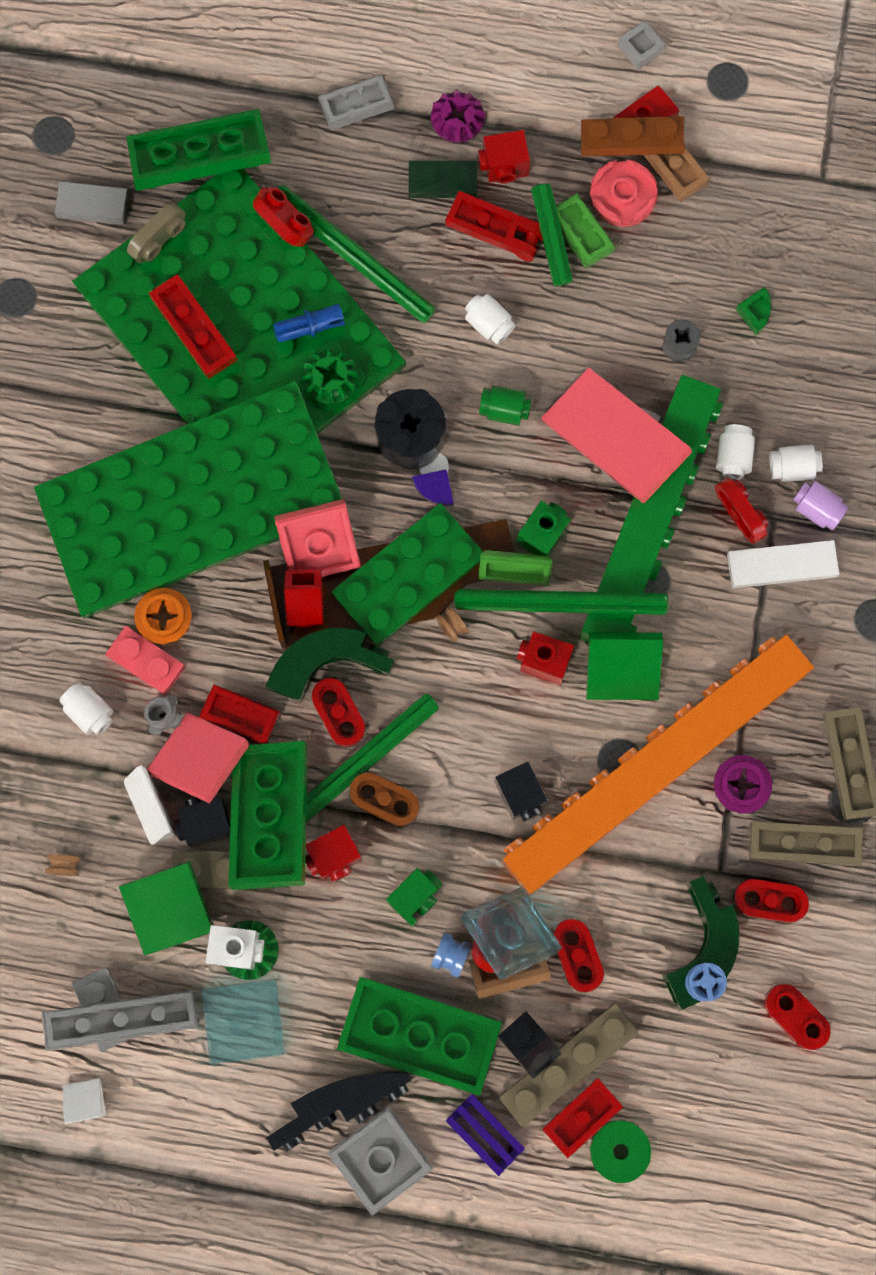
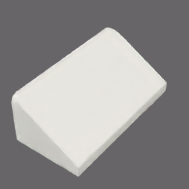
M145 766L136 767L125 778L124 785L149 843L156 845L176 836V831L152 776H150Z

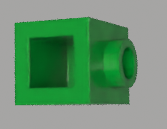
M541 500L518 533L516 544L533 555L550 557L569 529L571 519L567 517L568 513L561 506L550 502L548 505Z

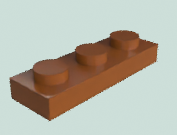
M684 116L581 119V157L684 154Z

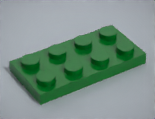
M259 109L126 136L136 191L271 163Z
M440 503L333 589L331 594L360 629L366 633L371 642L379 647L480 564V556L483 551Z
M305 741L249 745L232 770L228 886L232 890L305 885L307 745Z
M359 977L337 1050L480 1096L502 1022Z

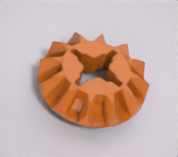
M158 588L146 593L139 600L134 613L135 625L139 633L148 641L163 646L167 643L178 642L189 631L192 619V612L187 599L178 591L169 588ZM163 603H165L168 613L175 616L173 619L167 620L164 630L159 620L149 618L161 613Z

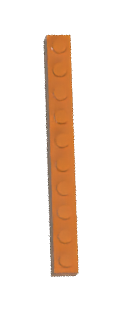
M787 634L778 641L773 636L757 649L760 655L751 663L746 658L739 662L729 671L733 677L723 685L719 680L710 685L701 693L705 699L694 707L691 702L686 704L673 715L677 721L666 729L661 724L645 737L649 743L641 750L637 751L635 747H632L617 760L621 766L612 773H609L607 769L600 772L589 782L593 788L583 796L578 791L571 795L561 804L564 811L554 819L550 814L542 818L532 827L536 833L525 842L519 837L503 850L507 856L502 859V863L528 896L532 895L808 675L815 667Z

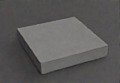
M389 1106L328 1152V1155L371 1216L433 1170V1167Z

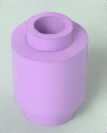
M814 481L811 486L804 483L793 501L798 503L795 508L797 512L821 528L826 526L831 530H834L849 508L842 503L843 498L817 481Z

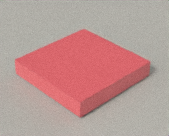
M344 499L274 516L288 570L322 569V577L361 567Z
M187 712L181 724L171 734L147 770L150 776L210 804L249 747L247 739Z

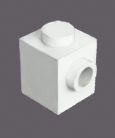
M211 925L205 963L254 970L255 962H262L264 940H258L259 932Z

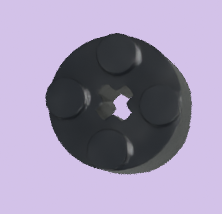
M405 389L388 396L379 404L375 416L376 441L379 451L389 462L409 470L425 467L435 461L444 446L446 438V418L439 402L424 389ZM412 426L413 429L416 428V432L410 433L408 428H405Z

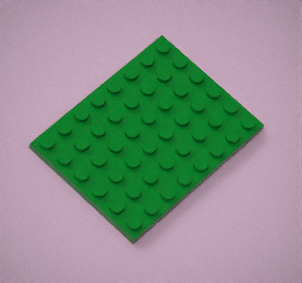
M244 169L219 175L216 174L176 204L185 212V227L178 236L170 237L162 245L160 253L154 260L138 263L127 253V247L134 237L133 235L72 280L75 288L187 425L296 381L318 434L406 367V361L310 247L307 244L297 247L287 243L256 212L253 200L260 191V188ZM177 274L235 353L238 360L209 380L149 296V292ZM334 304L340 305L344 317L342 320L345 322L344 326L315 333V337H311L308 334L284 342H278L273 329L276 322L304 315V310L312 312L333 306ZM327 348L333 351H343L349 358L354 360L358 371L356 389L350 397L336 404H324L314 400L308 395L302 382L304 363L308 362L314 352L320 353ZM336 365L333 368L331 367L328 372L320 371L324 375L323 387L331 379L340 380L336 376Z

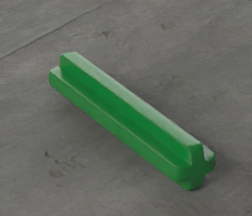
M547 183L539 184L532 187L531 192L552 283L554 286L567 285L573 279L552 187Z

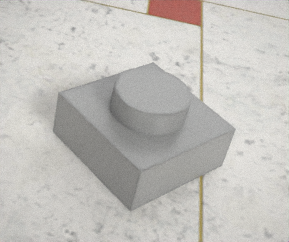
M643 21L620 37L617 45L637 70L662 54L666 47L665 43L646 21Z

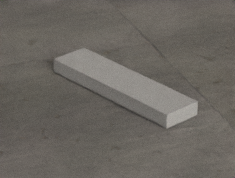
M193 990L41 1013L46 1052L190 1030L198 1027Z

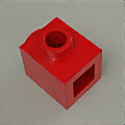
M524 130L483 136V150H478V162L480 171L487 172L489 183L498 182L506 184L515 181L517 178L529 176L530 158Z
M322 569L286 570L284 595L287 626L307 628L314 625H323L324 596Z
M533 631L530 641L522 640L516 659L522 661L520 672L561 685L574 645Z
M345 825L306 844L309 854L305 855V863L312 876L319 873L323 881L328 878L331 879L332 883L341 880L352 873L351 866L363 861Z

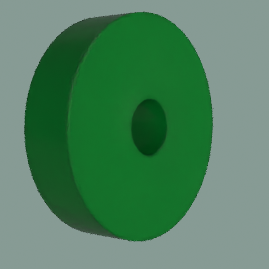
M614 1120L607 1122L593 1135L590 1143V1158L594 1168L605 1179L615 1183H628L636 1180L646 1171L651 1159V1146L648 1137L637 1125L624 1120ZM618 1144H623L627 1148L626 1156L621 1159L616 1158L613 1153L615 1146Z

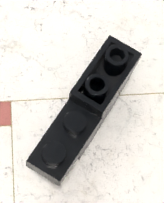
M380 1072L353 1076L325 1085L292 1102L291 1105L298 1117L266 1137L273 1151L282 1146L285 1152L305 1140L302 1133L313 1125L320 1131L337 1120L334 1112L338 1109L347 1122L355 1117L359 1124L377 1112L374 1104L387 1097L391 1103L408 1092L409 1089L406 1083L410 1082L412 1078L409 1073Z

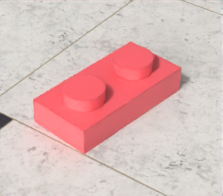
M126 625L105 653L107 658L164 696L167 695L186 668L183 663Z

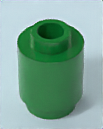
M494 385L492 389L484 387L479 415L487 416L489 421L520 426L521 419L528 420L532 399L525 398L526 391Z

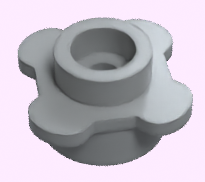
M159 697L147 704L144 715L150 723L148 730L152 735L158 736L163 730L170 727L177 728L181 724L182 716L177 713L176 706L178 701L175 697Z

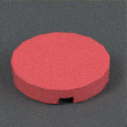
M627 159L626 162L610 161L598 169L591 181L589 198L592 209L601 220L612 226L629 227L637 225L650 216L656 205L657 183L649 169L637 161Z

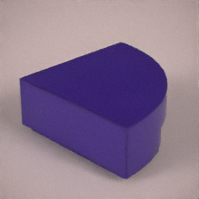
M446 469L412 476L416 490L424 498L437 505L441 503L443 506H454Z

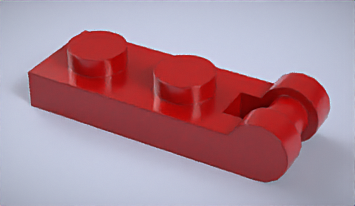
M458 191L445 219V226L509 251L527 262L534 260L537 253L535 247L538 241H542L538 222L461 191ZM517 231L526 235L524 241L514 238Z

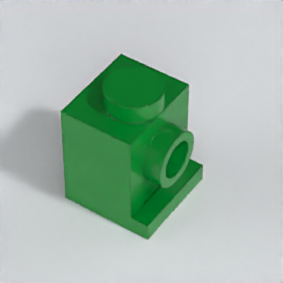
M416 868L385 900L413 928L417 924V920L413 916L417 912L424 916L438 902L434 895L443 884L430 870L427 869L422 873Z

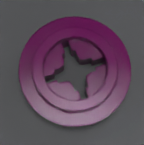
M455 89L453 93H442L440 99L437 102H433L431 124L435 132L443 139L451 142H465L474 138L481 131L485 120V112L482 108L481 100L474 98L471 92L466 94ZM451 107L458 112L465 111L463 116L464 123L457 117L451 119Z
M740 755L727 759L719 766L713 780L715 797L719 799L725 809L737 812L738 814L757 811L766 804L772 792V779L768 769L762 762L750 756ZM744 770L746 782L752 783L757 788L747 789L741 800L738 788L728 783L739 780Z

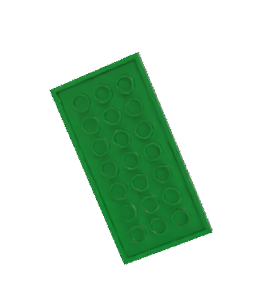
M296 381L34 487L79 613L84 619L145 595L154 589L165 587L279 541L280 538L274 516L343 499Z

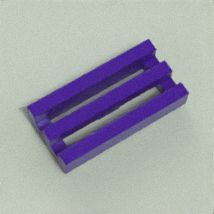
M473 1094L445 1120L498 1176L525 1150L515 1137ZM471 1105L514 1148L510 1153L467 1111ZM460 1116L503 1158L499 1164L456 1121Z

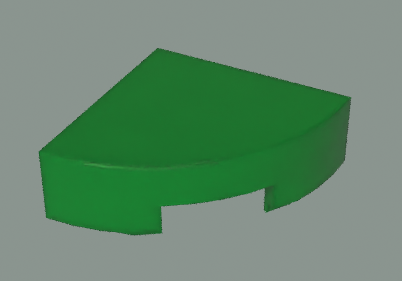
M765 286L739 303L735 309L756 336L765 328L771 313V297Z

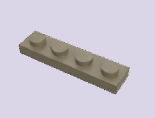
M614 1003L558 1048L561 1055L533 1079L527 1073L500 1095L499 1099L523 1128L638 1035L639 1032L618 1005Z

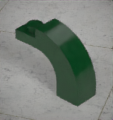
M329 628L310 633L293 643L275 664L265 687L272 692L301 703L314 674L329 663L349 661L388 677L395 663L393 659L388 658L390 652L381 647L370 644L369 649L363 648L367 638L366 633L349 628Z
M704 876L685 884L703 925L704 938L701 949L690 963L662 976L677 1010H683L700 1002L691 997L685 986L686 975L693 966L702 963H713L723 970L727 978L738 953L739 925L733 904L719 910L716 903L720 902L719 894L712 881L706 882Z

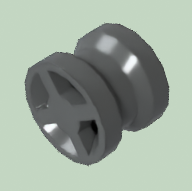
M684 319L671 323L665 332L662 344L666 356L678 362L687 361L693 357L700 341L698 327L691 321Z

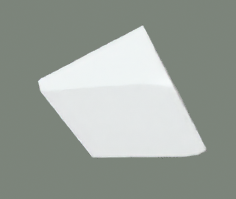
M101 1078L63 1085V1115L65 1124L106 1116Z

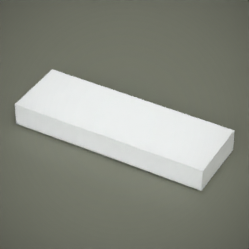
M834 540L737 550L727 553L732 589L836 578L840 575Z

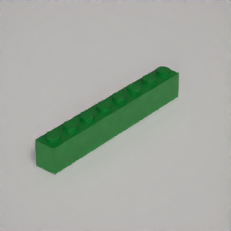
M681 375L662 425L691 448L692 453L644 504L635 497L633 498L597 592L646 593L644 589L648 579L655 582L662 565V561L656 559L661 547L668 549L675 529L669 527L672 516L680 517L687 497L681 495L685 483L692 486L699 465L693 464L697 452L704 454L711 434L705 432L709 421L716 423L723 406L722 402L717 401L721 392L720 388ZM588 613L579 639L588 642L589 632H636L637 626L631 624L635 614Z

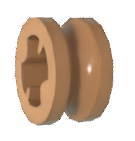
M451 607L446 609L444 616L437 615L435 617L440 628L453 643L458 641L457 637L459 634L463 633L466 635L469 632L463 620Z
M57 854L47 855L50 866L46 868V874L79 876L76 864L80 862V857Z

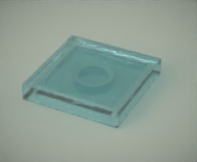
M523 887L472 908L461 916V920L500 981L557 954L562 949Z
M276 979L202 989L210 1065L285 1055Z

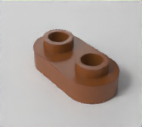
M360 774L350 785L352 802L361 810L395 826H407L414 822L418 816L419 802L415 794L376 774ZM367 786L375 789V795L371 799H365L361 795L362 790ZM398 802H404L408 805V811L403 815H399L394 811V806Z

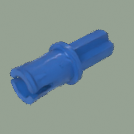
M334 304L317 311L309 312L304 310V315L276 322L273 329L278 342H284L308 334L311 337H315V333L344 326L345 322L342 320L344 317L340 305Z

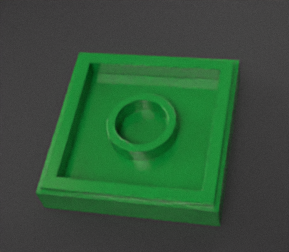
M589 632L586 699L659 700L663 650L662 633Z
M190 860L119 886L144 956L209 934L211 925L214 926Z

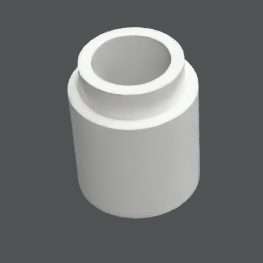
M489 293L483 297L477 294L465 307V310L468 312L465 320L488 342L493 341L496 345L501 344L516 327V324L511 320L513 316Z
M736 424L727 425L724 427V433L720 434L716 469L723 472V477L742 479L745 474L752 472L755 437L752 436V429L750 427Z
M813 444L778 447V451H770L769 453L772 480L780 479L781 482L816 479V472H822L821 451H815Z
M81 682L72 685L59 700L64 706L63 712L86 735L93 733L100 735L113 722L110 718L113 714V709L90 686H84Z

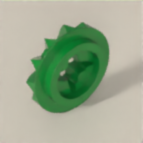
M327 348L320 353L314 352L308 362L304 363L302 382L306 392L314 400L324 404H336L352 395L358 383V371L354 360L349 358L343 351H333ZM336 365V376L340 380L331 379L323 387L324 375L320 371L328 372L331 367L333 368Z
M255 920L237 922L230 928L259 932L260 938L258 940H264L262 962H255L254 970L233 967L225 968L231 975L243 980H254L263 977L274 967L279 953L277 938L273 931L261 922Z

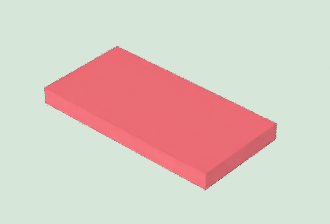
M589 367L541 418L544 424L643 504L692 453L691 448Z

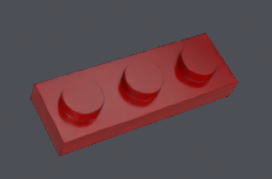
M178 274L149 292L153 303L208 380L238 361L235 353Z

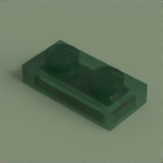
M409 161V198H456L458 191L477 198V161Z

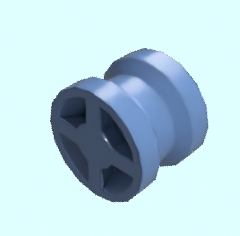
M444 933L431 967L435 969L443 967L449 970L452 976L459 978L472 943L467 941L457 942L453 940L452 935Z
M702 963L693 966L688 971L685 978V986L692 998L708 1002L716 1000L724 994L727 987V979L719 966L713 963Z

